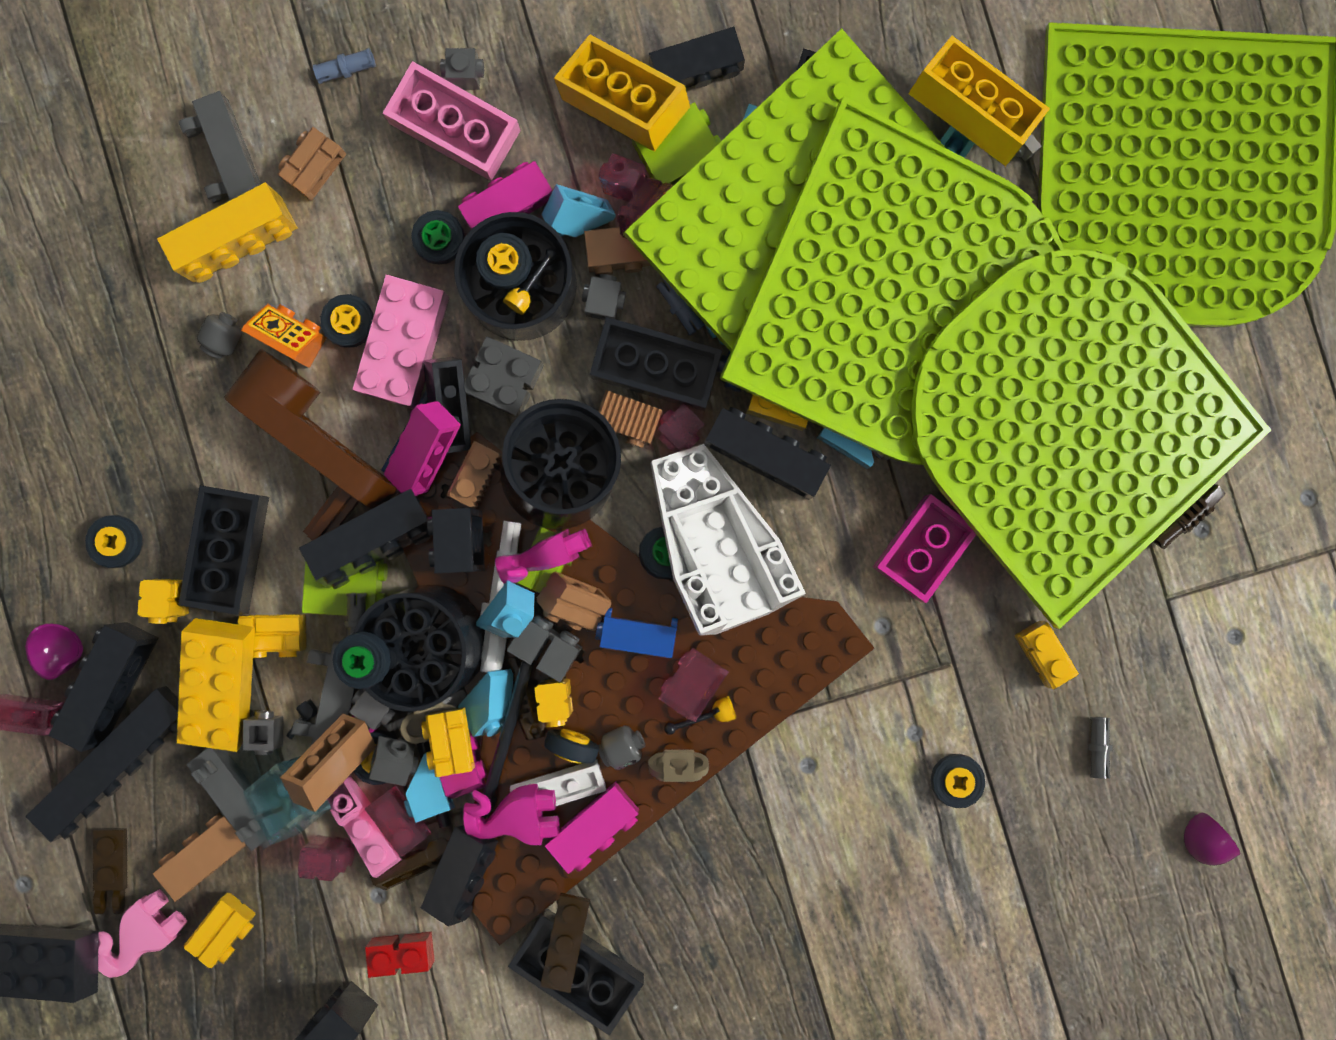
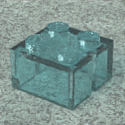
M301 756L277 763L243 791L255 816L281 806L283 807V811L261 818L258 821L270 845L298 835L331 809L328 800L316 812L297 805L291 800L280 777Z

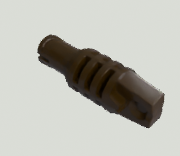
M1214 484L1153 542L1158 547L1166 549L1179 535L1190 533L1194 527L1199 525L1200 521H1203L1206 516L1214 511V506L1226 493L1219 485Z
M518 657L506 660L508 668L513 672V689L522 662ZM530 678L517 719L526 740H534L545 736L544 723L538 721L537 706L539 703L536 702L535 697L536 683L530 681Z

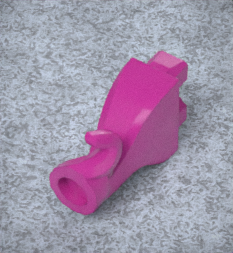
M569 529L537 542L521 554L497 557L495 559L497 572L504 584L507 580L516 583L527 577L529 571L551 569L572 562L579 557L578 552L588 549L592 544L586 529L570 534Z
M538 784L524 785L514 789L502 800L494 813L486 819L482 816L487 815L491 810V802L486 795L474 790L472 797L479 804H464L463 820L466 834L479 839H491L508 835L528 845H542L544 838L557 837L559 834L558 816H542V811L555 810V790H539Z

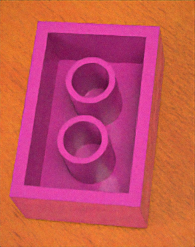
M932 494L925 495L872 567L917 601L927 603L972 542L976 533L958 513Z

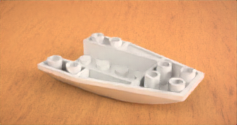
M704 444L651 461L650 464L673 580L699 635L722 633L766 616L806 594L780 539Z

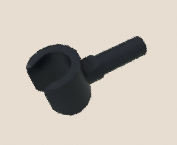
M311 699L304 701L296 708L301 716L299 720L308 721L318 713V708ZM292 728L286 735L289 739H293V737L295 736L294 734H291Z

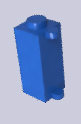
M609 608L605 614L604 622L597 624L595 639L601 640L600 647L666 658H672L678 618H672L671 626L611 617L612 608Z

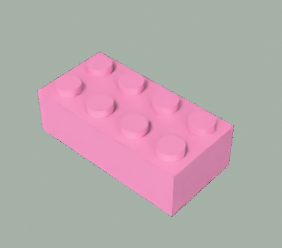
M413 61L383 111V115L390 125L490 181L493 180L521 131L515 118Z
M390 275L385 276L352 390L365 396L411 409L418 405L425 383L423 360L432 359L449 296L443 290Z

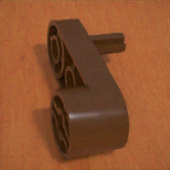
M260 349L224 398L240 413L337 485L336 489L303 531L307 537L313 541L341 526L359 502L373 509L390 500L397 488L386 476L304 415L321 392L283 362L265 350Z

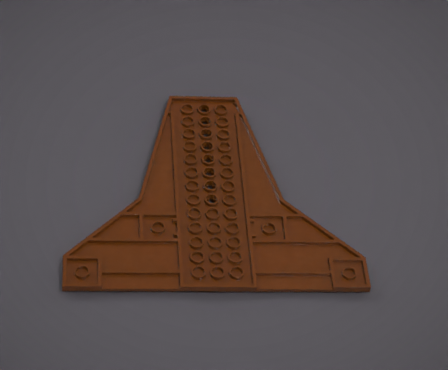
M478 432L470 437L471 446L476 441L502 455V451ZM469 450L453 452L445 456L429 491L416 495L428 517H432V510L471 508L455 499L451 500L449 497L444 499L442 497L443 487L445 485L451 487ZM501 465L497 466L498 470L494 471V476H491L492 481L489 482L490 486L486 487L487 491L483 492L484 497H481V502L478 503L479 507L472 508L482 511L483 532H492L493 534L490 539L492 542L491 546L488 547L484 544L485 571L435 573V567H430L429 549L434 548L433 536L420 545L412 543L403 548L419 586L439 585L455 590L472 603L479 615L482 603H489L495 559L497 551L500 549L503 521L521 523L518 554L531 548L540 529V526L532 524L521 517L508 502L501 484ZM524 471L520 475L526 482H533L537 479L528 471ZM535 488L524 494L532 499L538 492V489ZM546 492L541 495L542 501L546 504L551 505L557 502V497L553 493ZM562 498L563 509H572L571 504ZM588 520L576 527L567 528L570 534L586 529L592 546L578 552L579 557L573 560L571 566L565 564L561 574L601 589L611 600V617L671 626L672 618H678L672 658L600 647L601 640L595 639L596 630L591 631L582 627L578 631L570 627L562 619L558 622H553L559 627L562 625L566 626V631L580 639L578 644L583 646L582 649L585 651L582 656L584 661L582 663H579L577 660L574 661L565 676L570 679L571 694L569 696L572 697L573 712L563 726L547 727L546 722H544L545 736L534 740L525 739L517 720L495 793L497 801L494 811L510 793L511 785L583 764L563 760L545 748V738L549 730L567 729L587 736L591 741L599 745L605 733L626 725L634 732L638 730L644 739L645 747L642 748L641 760L624 769L615 770L603 763L599 751L596 759L606 789L616 781L639 808L638 815L636 816L638 821L626 832L620 829L612 837L615 841L603 852L597 849L589 857L592 860L585 868L579 872L574 869L569 874L546 849L545 844L549 838H544L542 845H528L508 835L495 837L498 840L494 850L496 852L495 858L490 866L487 867L483 876L484 884L475 895L471 905L473 906L472 911L499 946L538 916L544 908L547 909L557 901L560 893H567L874 649L873 645L838 601L800 597L766 616L722 633L699 635L675 582L657 579L648 574L642 567L640 559L636 554L592 520ZM548 529V530H551V531H553V532H555V533H560V532L565 531V530H567V529ZM529 589V591L535 593L534 602L537 601V597L540 593L532 589ZM441 611L435 623L441 626L449 618ZM602 615L601 622H604L605 615ZM441 634L445 645H447L446 638ZM507 638L502 670L509 669L506 663L507 659L516 657L507 651L514 638ZM550 639L537 660L532 662L534 665L530 681H534L536 686L542 680L553 679L536 669L552 642ZM450 654L452 661L461 665L462 655ZM479 670L474 679L464 687L467 695L486 675V672ZM727 696L730 697L736 714L735 720L720 722L712 717L677 729L672 735L665 733L664 726L667 723L676 724L711 712L717 700ZM501 732L491 737L482 735L479 761L482 760L484 762L487 774H489ZM664 750H694V752L701 753L708 758L709 771L700 780L694 782H663L650 774L648 762L653 755L662 753ZM484 788L478 789L477 791L483 793ZM601 793L558 805L552 811H542V816H558L561 829Z

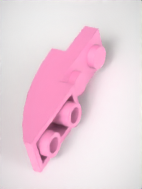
M349 775L325 803L337 824L345 828L372 877L377 878L402 859L390 841L389 837L391 834L366 795L351 775Z

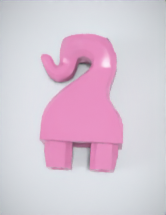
M159 889L148 896L145 895L123 914L119 927V956L111 952L113 946L111 935L104 931L98 932V970L103 975L109 978L124 975L136 965L142 954L160 951L180 935L179 932L187 923V919L178 911H175L166 918L160 909L169 900L162 890Z

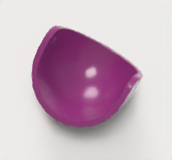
M44 624L36 627L30 632L25 646L30 666L40 677L47 680H53L71 670L77 664L83 652L80 638L69 628L58 624Z
M1204 812L1199 813L1187 824L1184 832L1185 847L1188 853L1198 862L1210 866L1222 865L1241 854L1230 835L1208 814Z

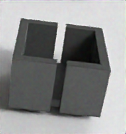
M486 336L475 359L479 367L472 366L464 383L465 394L517 418L524 411L530 398L529 392L523 389L524 384L534 389L544 365L541 360Z
M538 614V616L533 617L519 637L513 639L507 651L531 665L534 660H537L548 640H552L536 669L561 682L583 646L578 644L580 639L566 630L558 633L552 628L553 622Z

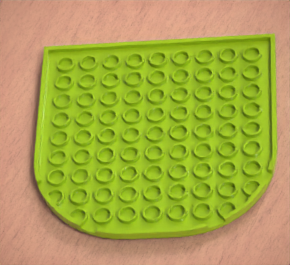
M1052 22L1047 24L1043 103L1050 109L1043 117L1041 126L1042 147L1040 149L1038 209L1044 217L1048 216L1059 235L1064 250L1076 249L1100 252L1115 257L1116 261L1125 264L1131 269H1137L1162 292L1188 326L1229 327L1242 325L1270 315L1298 297L1319 273L1326 253L1332 246L1336 231V37Z
M842 28L623 233L730 352L733 349L842 97L845 96L944 147Z
M844 96L840 99L720 379L881 455L909 464L923 465L913 433L912 396L919 366L931 342L957 313L1004 272L1025 260L1052 251L1064 250V247L1048 216L1044 217L1032 203L1033 199L1018 186Z
M1067 249L1038 255L1015 265L995 279L957 313L933 339L919 366L912 396L914 438L919 455L930 478L1052 626L1057 629L1064 626L1271 431L1152 281L1137 269H1131L1125 264L1116 261L1115 257L1089 250Z

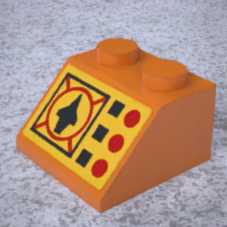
M267 304L241 329V331L308 368L312 365L326 340V337L319 333L320 326L306 318L303 323L293 318L295 312L279 304L277 309Z

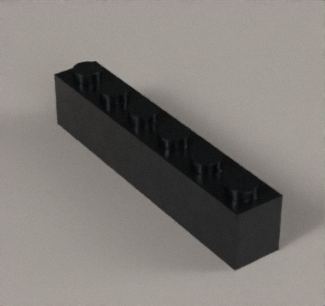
M167 686L155 689L25 817L50 843L61 837L64 840L69 838L78 830L79 826L77 823L83 817L89 818L101 807L98 802L105 795L110 797L122 786L120 781L127 774L132 776L144 765L141 760L148 753L153 755L165 744L162 739L170 732L172 734L177 732L179 698Z

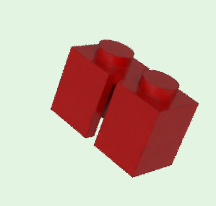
M432 931L405 934L401 941L399 935L374 937L365 947L368 978L396 975L400 968L401 974L428 972L435 961Z

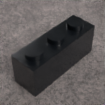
M734 26L649 53L650 67L685 85V88L691 86L701 88L711 84L712 80L720 77L724 79L736 77L740 74V71L744 70L745 63Z
M447 357L423 360L428 403L438 401L461 424L447 453L470 450L471 439L462 359Z
M464 825L454 827L421 909L448 927L465 921L472 912L473 906L471 904L475 895L484 884L483 876L485 871L495 858L496 852L494 850L498 840L495 838L479 839L472 835H467Z

